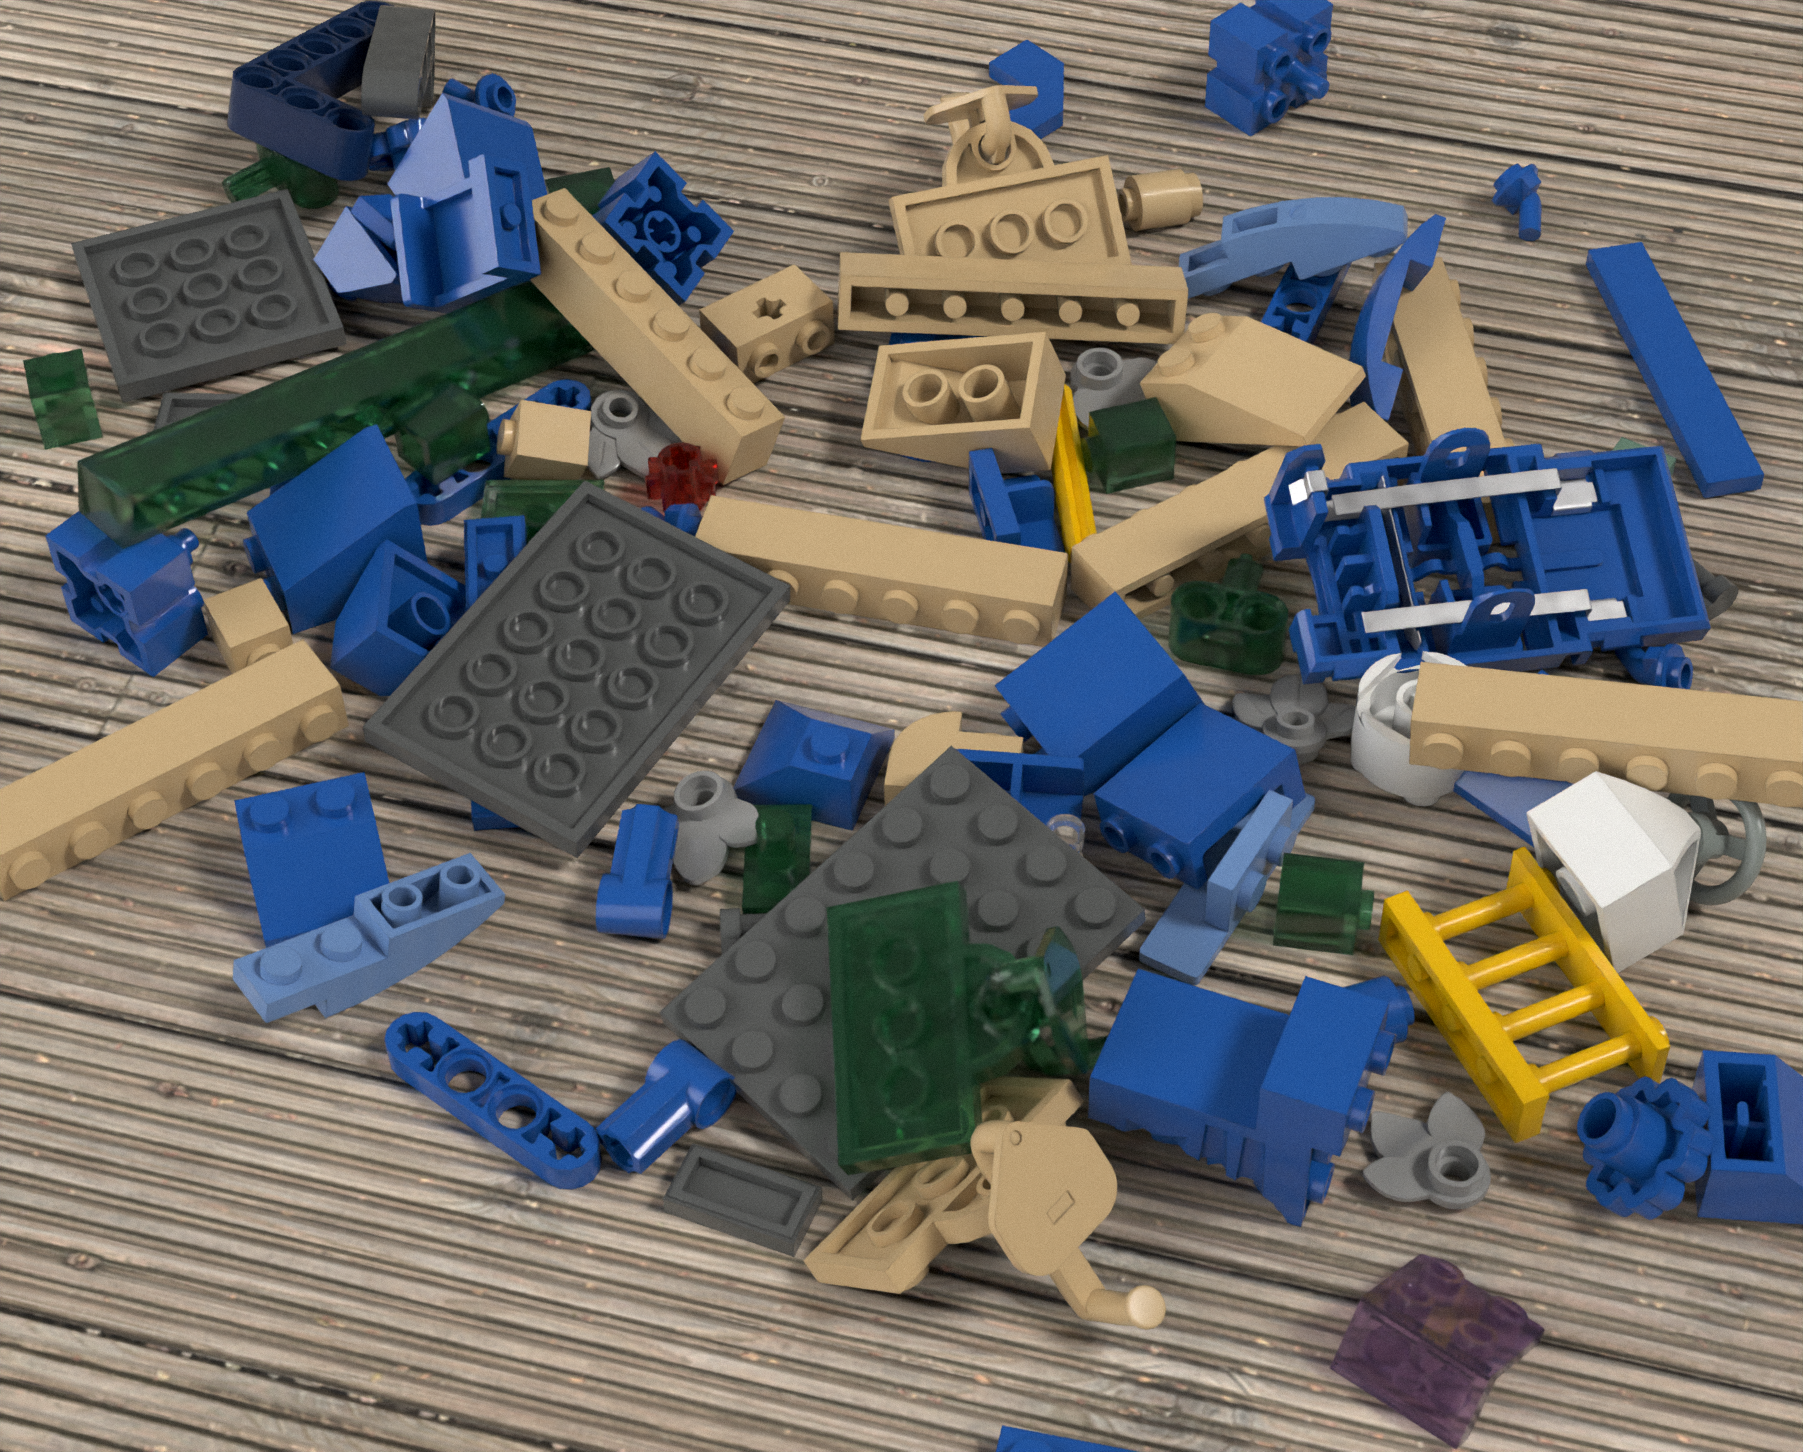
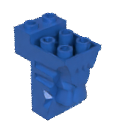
M1137 969L1090 1075L1088 1118L1115 1126V1129L1124 1132L1144 1128L1150 1132L1153 1140L1164 1144L1179 1145L1186 1154L1198 1161L1205 1157L1207 1165L1222 1164L1225 1168L1226 1176L1235 1181L1240 1177L1252 1179L1253 1184L1261 1192L1262 1196L1274 1204L1276 1209L1283 1214L1287 1223L1301 1227L1310 1202L1323 1204L1335 1168V1163L1330 1162L1332 1156L1340 1157L1347 1143L1350 1131L1363 1133L1368 1122L1375 1091L1366 1087L1372 1073L1381 1076L1385 1075L1396 1041V1034L1385 1031L1389 1001L1305 976L1290 1015Z

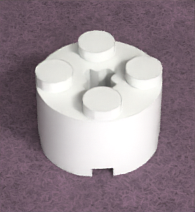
M1422 652L1421 659L1425 662L1466 666L1462 662L1444 654ZM1398 653L1386 656L1375 662L1360 680L1351 737L1350 762L1355 770L1362 773L1365 778L1377 787L1404 797L1410 804L1425 807L1436 803L1440 796L1453 792L1454 783L1464 770L1437 769L1430 766L1409 764L1410 725L1419 670L1410 673L1397 672L1408 669H1420V665L1396 670L1394 667L1401 659L1402 654Z

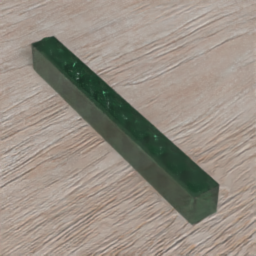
M529 280L78 460L79 512L117 545L125 549L298 476L366 427L377 424L384 439L596 349Z

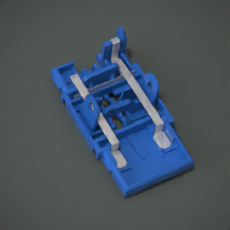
M1461 428L1437 437L1430 443L1423 456L1349 463L1344 467L1340 478L1333 480L1325 477V472L1322 470L1326 459L1321 444L1304 445L1286 453L1271 490L1264 497V504L1271 532L1269 542L1273 560L1283 561L1306 558L1315 589L1319 615L1312 616L1311 609H1304L1296 613L1289 627L1293 653H1297L1303 685L1323 683L1326 677H1332V682L1361 679L1375 662L1386 656L1398 653L1402 654L1401 659L1394 667L1396 670L1410 668L1425 662L1421 659L1422 652L1425 651L1447 655L1468 667L1526 671L1559 667L1568 655H1570L1573 665L1585 664L1595 647H1600L1602 652L1702 640L1711 629L1663 446L1595 453L1591 450L1556 453L1553 457L1545 458L1541 444L1490 449L1489 436L1484 430ZM1467 447L1466 451L1450 453L1454 449ZM1481 471H1483L1484 476L1479 477ZM1408 479L1406 485L1398 486L1397 480ZM1481 497H1490L1501 546L1515 545L1517 558H1507L1499 552L1487 554L1493 539ZM1494 566H1499L1507 572L1521 571L1523 581H1514L1511 585L1512 589H1506L1503 585L1484 586L1483 571ZM1432 573L1442 575L1456 574L1460 589L1451 590L1448 579L1440 580L1435 592L1431 595L1428 605L1425 604L1423 591L1415 592L1413 582H1417ZM1521 633H1523V638L1526 646L1525 651H1523V644L1520 637ZM1408 669L1397 673H1410L1419 669Z

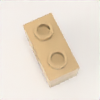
M795 264L699 309L701 330L753 384L835 344L833 301Z

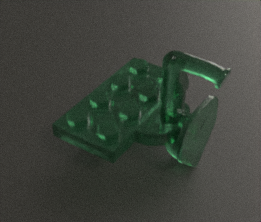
M958 881L827 907L838 1166L848 1176L971 1154V1136L976 1127L982 1123L980 1084L1005 1075L1021 1060L1030 1069L1043 1072L1049 1076L1071 1073L1076 1076L1086 1074L1088 1070L1094 1069L1108 1035L1088 1038L1081 969L1075 949L1060 926L1046 929L1035 956L1016 959L1010 952L988 943L970 944L967 892Z

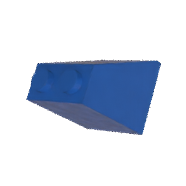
M442 93L387 183L395 195L403 193L425 197L470 177L468 160L482 154H489L526 162L531 199L534 200L547 195L531 125L527 121ZM530 279L525 282H522V284H526L529 286L532 283Z
M377 424L361 430L247 511L252 537L243 539V545L254 574L265 572L267 578H264L263 581L280 611H283L293 634L337 620L377 547L384 540L391 541L428 563L417 502Z
M1116 591L995 685L1010 705L1000 713L1018 737H1023V743L1032 736L1035 737L1042 746L1035 754L1084 759V797L1101 788L1199 703L1204 704L1184 673Z

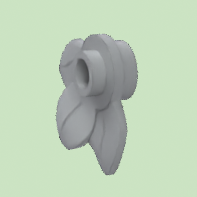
M1092 348L1083 352L1073 365L1070 373V383L1075 391L1073 396L1075 413L1080 426L1093 434L1104 433L1114 423L1122 429L1132 432H1148L1158 429L1140 385V382L1158 362L1142 357L1122 360L1116 352L1106 348Z
M625 390L604 392L594 400L591 406L590 423L592 430L589 436L587 467L595 478L603 479L608 477L622 465L644 479L659 485L664 484L672 463V447H686L681 439L648 404H645L640 397L632 392ZM619 412L628 416L616 417L612 413Z
M1294 674L1278 679L1272 685L1269 695L1236 694L1233 698L1232 711L1235 720L1295 749L1298 764L1300 765L1315 760L1319 755V749L1325 745L1327 739L1347 736L1352 733L1355 706L1344 703H1328L1327 690L1322 683L1303 685L1301 674Z
M697 771L683 778L675 788L673 804L663 808L664 811L678 816L680 826L673 863L681 878L691 885L702 884L720 873L727 862L730 847L738 848L755 844L759 837L761 819L756 808L751 803L737 799L731 783L712 771Z
M1445 1092L1432 1107L1427 1123L1391 1113L1373 1112L1370 1125L1371 1144L1380 1159L1368 1165L1363 1170L1362 1176L1375 1191L1387 1198L1401 1202L1430 1199L1437 1205L1449 1209L1472 1207L1486 1196L1490 1185L1491 1173L1486 1160L1480 1152L1485 1138V1129L1478 1116L1463 1100L1450 1092ZM1445 1176H1458L1463 1181H1452L1445 1178Z

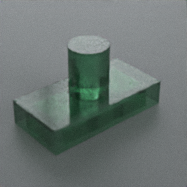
M812 804L753 805L759 816L755 822L756 843L745 847L742 914L768 913L811 874Z

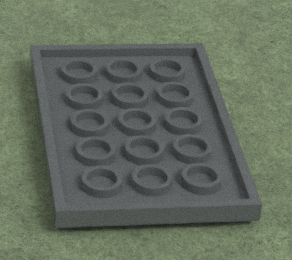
M584 481L364 724L365 742L578 858L790 602L791 586Z
M951 745L660 1011L663 1023L680 1039L690 1043L714 1063L733 1075L735 1079L730 1080V1083L736 1088L737 1093L853 1201L1145 922V909Z

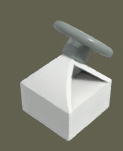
M1595 771L1526 813L1538 865L1541 868H1547L1553 874L1558 883L1560 895L1616 972L1619 973L1684 934L1689 900L1702 905H1721L1737 899L1750 888L1763 865L1767 843L1765 821L1758 803L1730 800L1736 806L1743 819L1746 838L1729 834L1725 824L1717 820L1713 799L1670 793L1666 799L1646 788ZM1689 802L1692 812H1686L1684 809ZM1726 855L1742 861L1734 875L1722 884L1709 886L1694 880L1709 859H1717Z

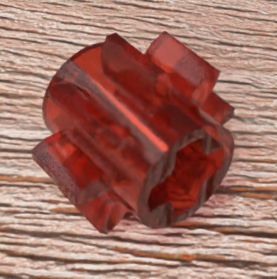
M684 442L673 443L664 447L660 451L658 458H648L649 475L645 476L647 499L656 500L661 498L663 513H665L670 505L694 503L700 511L705 506L706 501L709 502L711 495L716 496L715 484L719 482L717 460L707 459L703 461L701 446H694Z

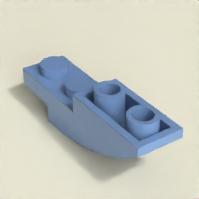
M1314 197L1252 207L1224 216L1221 240L1180 254L1178 267H1182L1188 287V299L1200 294L1205 296L1216 295L1226 290L1232 283L1253 275L1257 277L1269 276L1279 271L1289 262H1292L1299 280L1314 275L1325 277L1340 271L1347 263L1367 256L1374 258L1382 257L1395 251L1408 239V215L1402 205L1349 197Z
M468 853L356 895L354 914L352 916L233 960V980L265 1023L312 1005H316L322 1015L327 1018L373 997L419 971L450 950L504 904L505 893L474 856Z

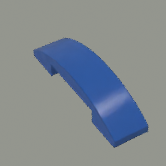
M1437 214L1421 224L1409 236L1380 273L1367 295L1355 326L1349 361L1362 366L1366 377L1350 395L1351 408L1365 402L1385 422L1389 421L1403 369L1381 360L1402 287L1414 291L1433 266L1446 220L1445 217Z

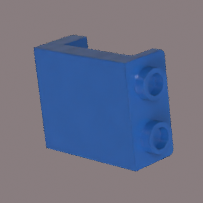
M482 154L468 160L470 177L425 197L403 193L391 197L390 202L402 300L406 307L447 314L541 275L526 162Z
M1202 703L1196 705L1093 793L1101 819L1099 826L1101 834L1112 848L1120 853L1129 852L1151 864L1162 876L1168 879L1175 877L1195 889H1199L1208 881L1203 863L1204 853L1256 808L1269 790L1292 799V809L1306 797L1295 749Z

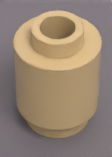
M1181 169L1128 176L1125 180L1124 188H1120L1117 193L1122 221H1128L1134 231L1187 224L1191 217L1200 216L1203 208V193L1197 175L1194 172L1184 173Z

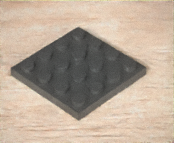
M288 189L71 243L122 403L347 344L342 322L321 270L313 260L315 255Z

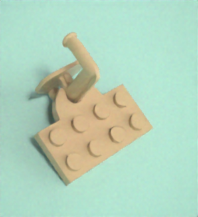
M996 85L972 93L958 92L947 94L940 98L941 103L929 107L923 114L925 124L948 123L953 145L949 149L942 167V187L893 196L888 200L900 255L1132 265L1109 156L1105 155L1054 165L1047 146L1031 129L1010 120V110L1026 106L1039 96L1036 86Z
M985 1076L803 1260L818 1283L901 1294V1292L911 1289L925 1278L929 1271L928 1264L948 1244L968 1243L993 1234L1011 1263L1019 1271L1034 1276L1049 1274L1064 1299L1074 1312L1084 1320L1122 1326H1136L1137 1328L1148 1330L1154 1329L1161 1324L1166 1312L1164 1298L1152 1286H1136L1129 1292L1106 1290L1079 1249V1246L1111 1212L1117 1196V1179L1112 1165L1092 1134L1084 1128L1066 1126V1120L1084 1103V1100L1070 1079Z

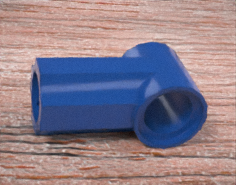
M636 804L631 809L622 810L610 874H603L598 888L596 901V928L598 933L656 939L666 938L671 922L673 886L670 876L680 826L677 815L664 811L660 806Z
M682 1039L672 1041L654 1058L645 1076V1084L596 1127L599 1143L609 1153L612 1161L627 1173L637 1172L642 1174L693 1125L699 1129L708 1128L727 1112L737 1093L736 1088L730 1083V1080H734L735 1077L687 1041Z

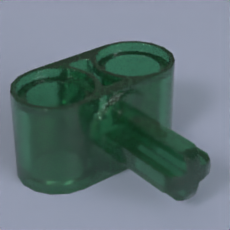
M258 143L255 144L259 161L228 176L222 182L223 190L231 203L257 197L274 187L279 191L288 189L293 203L307 209L328 206L339 195L338 179L322 174Z
M1242 553L1240 558L1229 560L1222 584L1194 580L1183 583L1174 590L1171 595L1168 646L1172 654L1188 663L1249 675L1269 674L1281 666L1285 654L1288 608L1277 596L1258 591L1264 570L1261 563L1253 561L1251 554Z

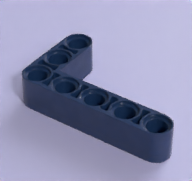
M381 1L361 2L237 67L232 75L227 118L229 129L242 137L329 177L344 181H356L364 178L368 174L375 120L372 116H363L362 110L338 100V98L362 85L364 64L379 8L381 5H394Z

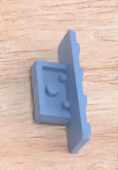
M1269 790L1256 808L1204 853L1203 863L1208 881L1199 889H1195L1186 883L1182 885L1140 947L1139 960L1190 985L1199 984L1245 913H1251L1258 905L1266 882L1276 866L1281 867L1287 861L1298 833L1314 810L1315 797L1305 792L1306 797L1292 809V799Z

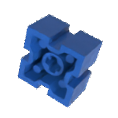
M1255 0V5L1250 8L1243 3H1239L1211 20L1208 56L1217 61V67L1207 73L1205 107L1251 137L1270 124L1281 120L1289 106L1296 109L1308 100L1323 98L1330 86L1326 73L1328 56L1323 52L1331 40L1333 4L1327 0Z
M655 151L615 180L598 203L601 210L592 216L679 306L686 302L704 276L705 272L701 268L717 257L734 230L704 200L693 205L681 192L687 183Z
M101 494L45 535L55 570L67 579V583L61 587L71 621L103 643L108 639L118 645L120 655L152 677H155L208 635L202 612L204 601L200 592L194 586L195 581L191 570V565L193 564L191 552L198 548L199 541L190 529L182 528L174 535L165 536L153 527L149 528L145 519L135 509L131 507L124 509Z

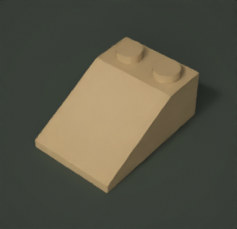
M1207 313L1195 318L1188 325L1186 332L1168 351L1159 357L1158 363L1144 377L1140 385L1163 441L1304 446L1309 445L1366 375L1362 366L1248 316H1221L1218 313Z
M1046 331L881 345L878 349L860 441L866 448L969 469V451L993 448L1001 474L1051 470L1066 374Z

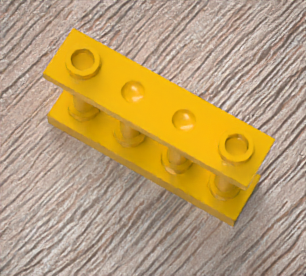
M1525 846L1513 850L1506 889L1433 916L1430 912L1423 913L1408 890L1384 899L1378 941L1515 1144L1540 1134L1546 1104L1549 1100V1094L1625 1063L1630 1065L1639 1079L1646 1076L1660 1084L1670 1050L1665 1028L1656 1017L1648 1016L1562 898L1558 883L1553 874L1547 868H1541ZM1519 912L1538 936L1535 940L1470 965L1463 961L1457 962L1443 942ZM1554 961L1574 987L1503 1016L1497 1011L1492 1012L1478 993L1481 989ZM1590 1011L1610 1037L1607 1041L1539 1068L1533 1063L1527 1064L1513 1043L1516 1040Z

